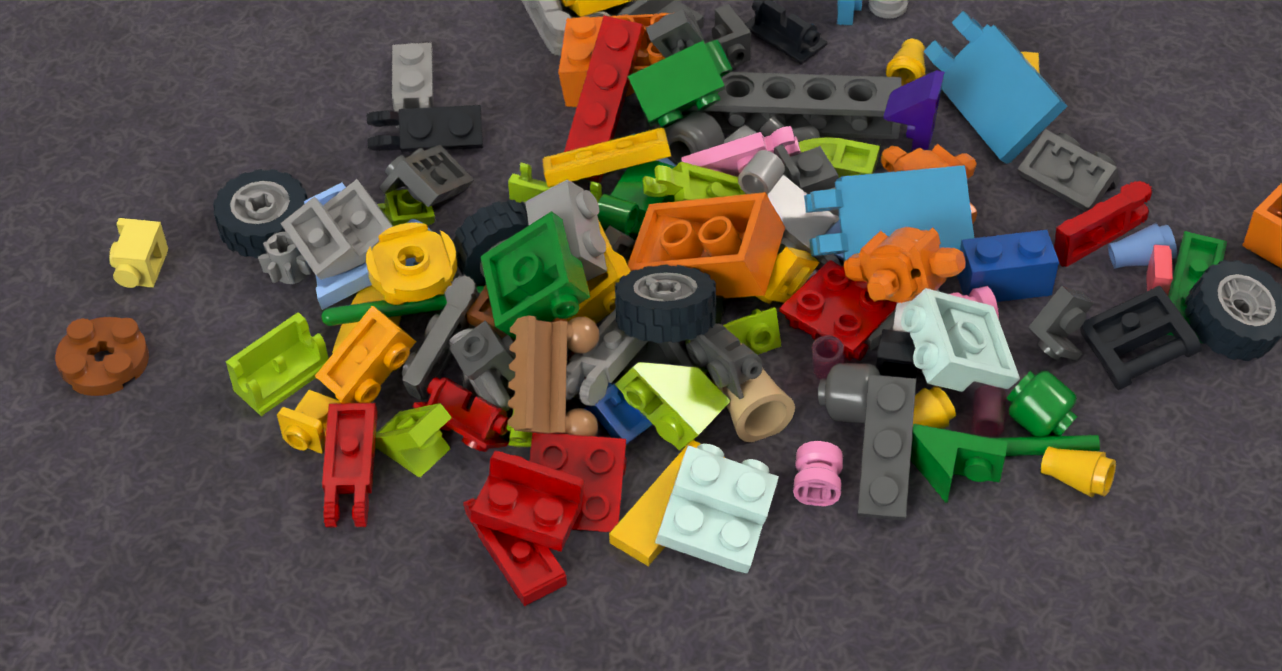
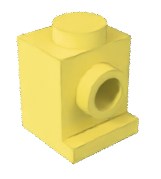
M119 218L116 225L120 237L118 242L112 244L109 256L111 266L115 267L114 280L119 285L128 288L136 286L154 287L168 252L161 222Z

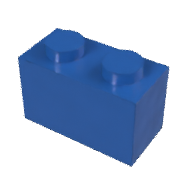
M1047 230L961 240L960 251L964 254L966 265L957 274V278L963 295L969 296L972 289L988 286L992 290L996 302L1052 295L1059 260Z

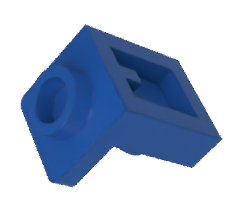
M608 382L606 395L595 406L587 405L584 408L594 414L612 438L626 439V445L653 426L639 409L632 407L625 400L623 393L615 384L612 385L610 382Z

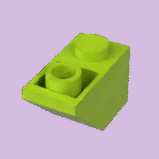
M638 362L615 384L623 393L625 400L632 407L639 409L656 427L659 435L667 442L672 443L679 451L695 439L731 401L697 367Z

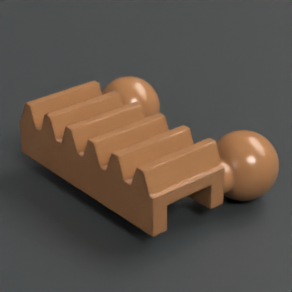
M529 315L517 318V321L510 327V332L516 335V340L510 345L509 350L516 353V358L509 364V369L515 372V377L509 382V388L515 390V396L508 401V406L514 409V415L508 419V425L513 427L514 431L596 436L598 423L590 411L576 408L566 413L567 348L579 354L587 353L595 348L599 341L597 325L587 317H575L568 322L561 320L556 322L536 320L535 316Z

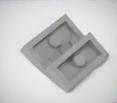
M358 179L324 205L314 196L281 222L289 237L320 280L344 273L364 264L369 247L372 250L379 243L378 236L385 230L393 227Z

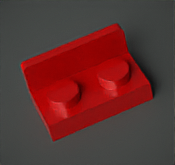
M494 451L490 459L489 476L471 509L470 522L562 552L581 511L584 480L566 471L555 470L528 461L517 455Z

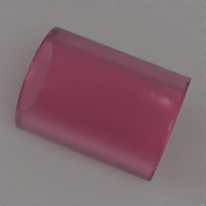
M830 335L822 336L816 339L812 345L813 371L817 379H827L829 371L833 366L838 363H845L844 347L837 337Z
M985 385L975 390L972 430L977 435L997 437L1004 432L1007 395L1002 388Z

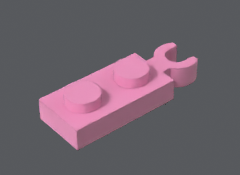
M788 126L774 131L767 137H763L762 133L758 132L681 157V160L685 163L738 177L753 156L760 150L774 153V147L783 144L790 157L801 153L798 139L794 137L792 127Z

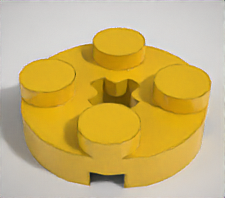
M404 223L393 226L378 236L379 243L372 250L369 247L367 251L366 265L371 284L377 291L383 294L386 302L392 305H401L405 302H417L436 295L445 294L448 286L452 285L451 281L453 282L457 271L455 246L446 233L440 230V236L436 232L428 231L427 224ZM414 258L416 262H421L415 266H405L406 259Z

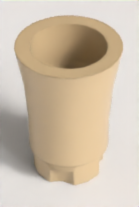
M763 367L760 376L740 384L744 396L742 399L737 398L728 388L718 387L731 400L726 407L731 415L737 435L743 441L755 442L778 434L793 418L795 412L793 400L776 385Z

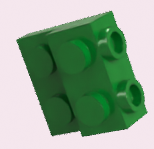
M552 211L481 256L495 327L515 340L516 335L510 332V327L517 321V318L529 315L535 316L536 320L551 322L556 318H570L578 313L579 304L590 298L582 261L571 254L563 220Z

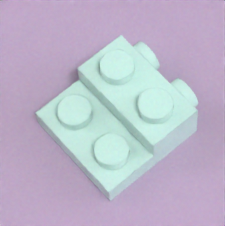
M925 288L903 309L901 325L905 331L910 332L915 345L913 361L917 368L922 369L927 384L963 392L974 381L1009 389L1020 380L994 306Z
M700 444L697 448L688 445L655 543L734 571L748 573L779 476L770 474L767 465L758 460L748 459L744 460L741 464L724 458L723 451L714 445Z

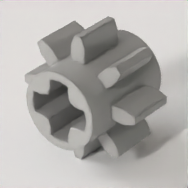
M286 231L272 235L267 242L263 243L266 254L258 256L263 272L269 273L272 283L281 281L286 284H295L302 281L307 274L310 275L312 273L309 264Z

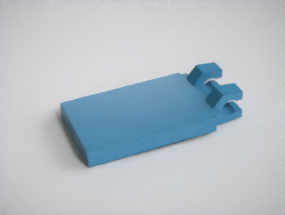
M962 11L952 23L970 41L964 49L955 57L949 49L943 48L939 42L934 40L924 50V53L934 65L945 72L942 84L943 92L996 156L1008 164L1068 106L995 25L990 27L988 24L983 28L977 20L971 19L966 12Z
M965 165L843 176L836 179L835 189L812 191L810 194L804 195L806 213L838 210L841 233L818 235L816 238L809 239L811 257L843 253L844 261H846L853 254L860 253L861 248L880 231L889 236L896 229L903 227L928 231L933 227L939 234L941 242L939 248H956L960 250L961 240L974 238Z

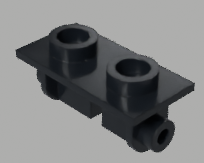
M754 0L752 10L755 11V17L745 23L751 33L800 64L827 45V41L820 38L821 34L817 32V26L807 23L793 13L786 16V9L773 0Z

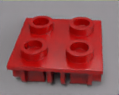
M829 260L779 308V312L785 314V318L790 321L792 328H800L812 335L811 337L815 341H819L823 336L822 344L825 347L829 348L835 343L834 349L845 354L846 359L852 360V358L860 361L868 351V345L864 342L896 310L897 302L889 300H877L875 302L869 296L867 282L849 279L846 277L843 266Z
M532 433L531 462L555 470L566 471L584 480L582 507L572 529L611 532L619 523L623 475L625 476L627 464V457H625L626 439L556 433Z

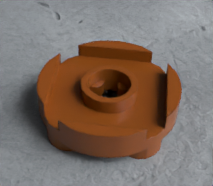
M101 317L91 320L81 318L71 322L66 330L67 335L60 341L55 355L56 366L62 379L70 384L73 390L90 396L109 395L124 389L122 384L130 381L134 376L137 379L144 372L149 359L145 338L140 332L136 321L131 318ZM101 351L113 353L105 355L103 361L99 362L94 357L96 353Z

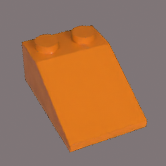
M766 192L649 204L631 253L628 267L630 271L640 270L647 266L654 267L660 265H682L687 268H696L700 272L710 275L711 280L714 279L716 295L724 296V298L763 296L768 287L785 226Z

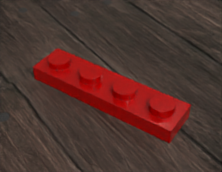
M603 15L564 152L614 139L630 83L628 76L633 73L645 28L643 24ZM603 174L584 179L601 183Z

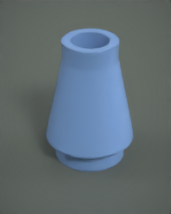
M1154 223L1117 242L1109 243L1108 253L1113 267L1116 269L1128 266H1148L1154 245L1170 246V249H1172V259L1177 257V248L1169 225L1159 227L1158 224Z

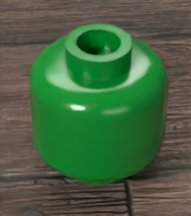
M1031 371L1028 372L1006 398L1011 402L1008 410L1011 418L1034 437L1048 436L1051 432L1061 436L1078 417L1071 411L1077 400L1075 393L1048 371L1039 372L1037 375Z

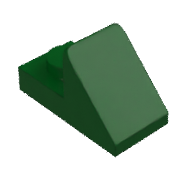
M913 424L910 460L945 503H948L953 474L966 476L975 482L989 480L1000 483L1008 441Z

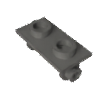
M716 323L713 328L708 329L707 333L696 336L686 345L687 352L695 366L699 369L704 367L710 372L712 379L718 387L728 388L739 399L744 398L740 384L750 379H755L762 373L761 358L745 344L741 345L739 339L722 324Z

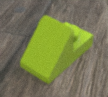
M441 403L400 411L376 432L375 447L417 477H421L450 450V446L442 437V432L439 429L452 417Z

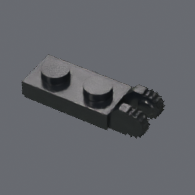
M481 105L399 109V112L386 110L373 111L367 114L368 125L375 127L399 126L400 137L378 135L368 138V149L372 151L401 150V152H415L419 148L425 151L441 145L445 150L483 148Z

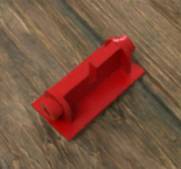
M438 377L433 378L427 388V392L431 395L429 401L414 402L412 406L418 408L441 403L452 418L440 429L447 431L452 429L464 436L462 442L475 450L487 452L489 448L506 447L509 444L508 441L499 437V435H504L508 431L507 424L509 418L507 417V412L482 397H475L470 410L467 409V404L473 392L447 377L442 379Z

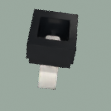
M911 301L897 302L893 330H882L876 368L881 376L916 379L917 367L913 361L915 345L910 332L905 331L901 325L903 309Z

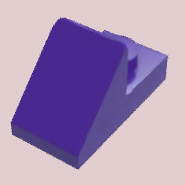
M936 70L890 93L883 118L886 121L908 125L906 138L913 139L911 152L919 147L923 150H929L945 73L943 71Z

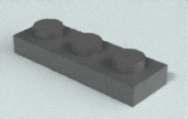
M869 375L857 516L903 521L906 519L916 379Z

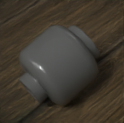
M699 111L686 113L683 119L673 123L665 132L671 157L668 158L676 165L682 162L681 157L724 144V135L720 125L713 117Z
M838 363L830 369L827 379L822 378L818 387L819 404L826 406L832 420L844 423L865 424L869 375L881 376L875 366L871 364Z

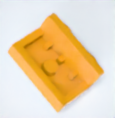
M371 306L316 373L315 377L336 394L335 398L341 403H371L378 396L381 384L390 373L400 368L406 362L410 349L416 341L380 310Z

